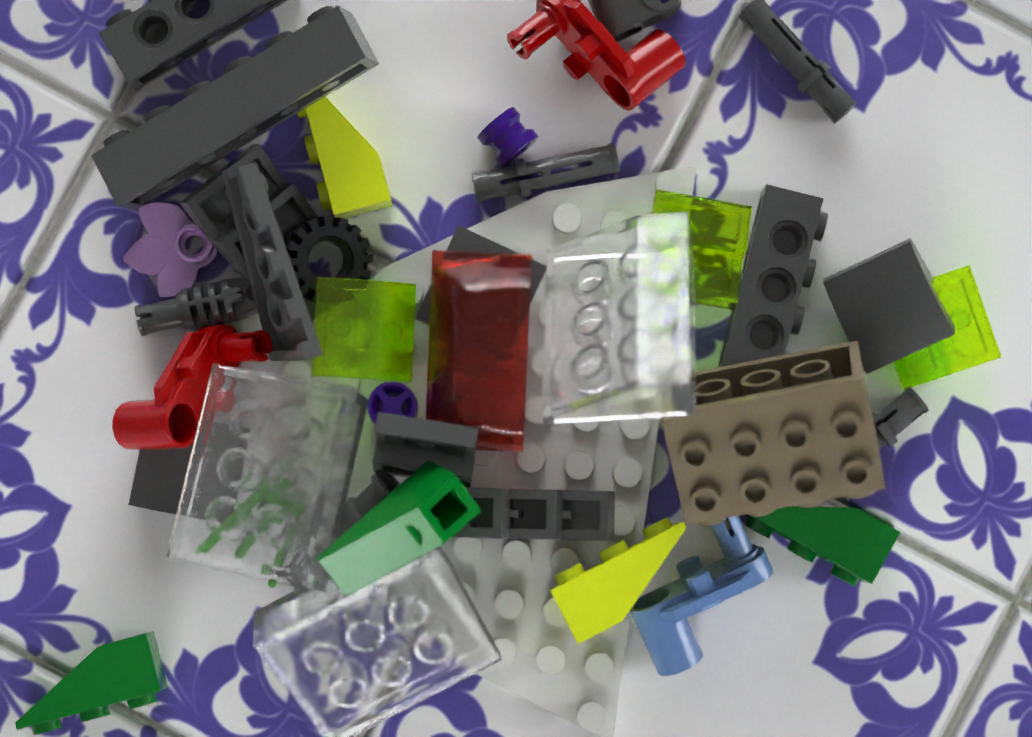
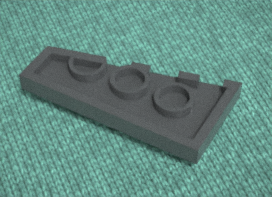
M256 162L223 170L222 174L262 330L270 335L273 343L272 354H269L270 361L307 360L323 355L269 200V187L264 174L259 172Z

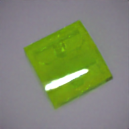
M656 189L647 231L638 293L734 310L738 303L742 261L747 252L752 206Z
M970 265L933 277V287L955 325V334L893 362L903 390L908 386L912 388L1002 357Z
M317 277L315 332L323 355L313 358L312 376L370 381L412 382L416 284Z

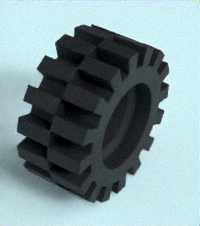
M313 217L293 227L294 231L285 236L283 241L286 243L285 246L304 300L318 304H337L336 302H346L352 299L351 295L353 293H360L365 287L362 285L364 279L370 278L372 271L367 270L368 263H373V254L367 253L366 247L371 245L368 238L361 237L359 233L362 230L357 225H350L348 223L349 220L341 217ZM322 241L334 243L340 249L343 256V264L339 273L333 278L326 280L314 275L308 263L311 249Z

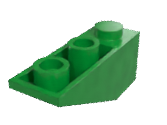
M427 460L322 552L316 560L340 592L347 596L445 544L472 520L481 509L455 473Z
M799 506L777 508L771 514L760 517L744 514L747 516L744 523L746 527L770 539L774 531L790 540L786 548L787 550L811 563L816 556L831 563L833 566L829 573L853 587L857 585L859 580L864 583H873L900 534L898 530L858 508H802Z
M154 631L98 646L15 722L16 730L31 726L33 735L61 728L60 718L79 713L81 722L109 715L108 705L127 700L128 708L133 709L157 702L156 692L168 688Z

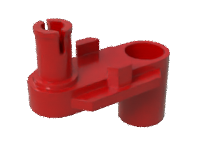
M537 0V13L517 29L507 34V41L512 50L521 44L522 48L516 54L525 60L549 39L556 36L571 53L563 61L564 69L571 77L579 80L586 73H589L619 107L628 111L644 101L683 69L686 64L685 55L681 47L668 33L661 29L653 30L630 50L625 52L612 34L580 0Z
M226 324L201 327L197 332H187L153 388L155 400L127 401L116 409L113 416L112 429L118 444L128 450L186 448L191 446L195 440L205 439L219 414L230 413L236 402L232 391L237 384L235 372L240 362H264L269 359L267 354H272L273 351L270 335L264 330L238 333L235 328Z

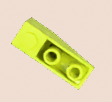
M327 97L297 113L299 118L308 117L312 135L304 137L311 165L320 163L325 180L316 183L323 211L332 209L335 218L347 219L393 206L378 152Z
M666 517L643 529L642 532L646 539L628 548L625 540H622L599 552L598 554L602 562L584 571L581 563H578L554 576L558 585L551 588L550 591L578 644L624 620L687 527L684 521H679L672 525L669 517Z

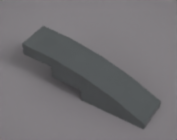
M466 488L481 511L452 536L614 541L615 491Z

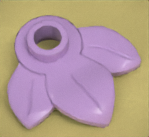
M155 202L139 207L140 219L149 233L142 236L131 246L123 260L128 266L141 274L158 276L157 290L160 297H175L181 289L194 286L199 269L210 265L217 257L219 251L212 245L194 221H190L179 206L171 203ZM193 237H200L204 241V248L198 254H191L187 249V244Z

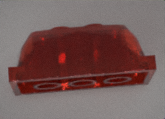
M433 249L426 420L478 428L476 450L523 452L532 254Z

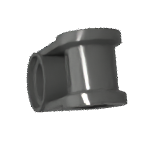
M588 0L594 17L612 34L616 42L633 36L644 28L671 18L678 12L682 0H669L666 3H661V0Z

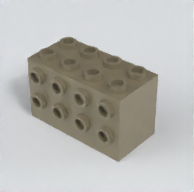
M858 340L665 377L662 380L660 418L686 525L694 523L704 526L716 525L726 520L727 517L744 514L760 517L771 514L777 508L794 505L810 508L822 504L827 499L843 496L852 499L865 498L872 495L876 490L886 489L880 447Z

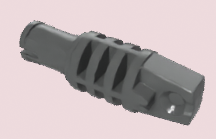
M244 278L225 279L181 289L174 299L135 306V316L140 317V320L136 321L141 336L181 326L185 330L192 332L205 326L236 322L258 313L250 281H246Z

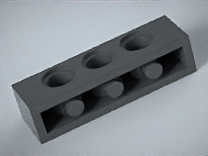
M148 0V4L134 12L131 9H126L112 16L106 22L107 28L100 31L99 35L127 82L137 91L288 0H208L210 2L209 11L199 19H191L186 16L187 7L193 0ZM163 23L168 26L167 36L160 43L150 44L145 41V33L151 25Z
M768 184L762 189L718 367L790 354L786 352L790 334H799L805 312V307L798 306L801 288H810L815 273L817 261L809 258L813 240L821 242L827 224L828 213L821 212L824 198ZM777 231H789L796 237L798 247L794 254L784 255L776 250L773 244V236ZM776 277L784 283L786 295L783 301L772 302L764 297L761 285L765 278ZM759 323L766 324L773 330L775 340L770 349L762 350L752 344L750 330L753 325Z

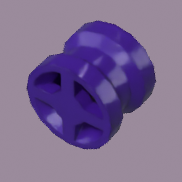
M511 107L489 123L479 133L477 139L482 145L490 146L496 153L495 160L501 167H505L532 146L539 136L533 129H526L520 122V113L515 107Z
M385 382L377 386L370 394L367 403L368 414L375 424L378 412L416 418L418 413V402L415 395L408 387L398 382Z

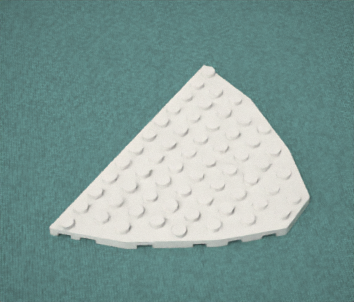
M695 167L666 170L546 191L467 228L478 235L547 266L545 274L504 360L415 319L451 242L452 235L388 265L362 285L365 287L360 293H353L351 295L352 299L346 302H338L314 319L312 324L323 355L307 360L275 361L262 443L289 480L306 494L303 499L326 530L342 515L343 503L349 497L356 498L372 483L371 476L375 473L373 470V456L376 445V424L373 423L368 414L367 403L373 390L385 382L404 384L413 392L418 402L416 417L418 419L478 428L471 488L615 491L614 541L451 537L445 544L374 581L472 672L598 737H613L631 612H628L622 622L578 644L550 589L558 585L554 576L564 570L581 563L585 571L602 562L598 553L608 547L625 540L629 548L642 541V530L645 524L660 422L662 380L667 374L697 170ZM392 475L400 484L407 479L406 477Z

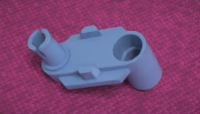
M739 516L726 518L729 526L728 530L724 521L716 525H710L724 554L722 559L705 567L702 566L698 556H692L679 562L676 568L681 578L639 597L630 610L653 664L661 676H671L686 671L696 665L703 657L701 648L687 619L688 617L703 612L722 603V601L761 584L773 574V568L764 548L755 544L751 545Z

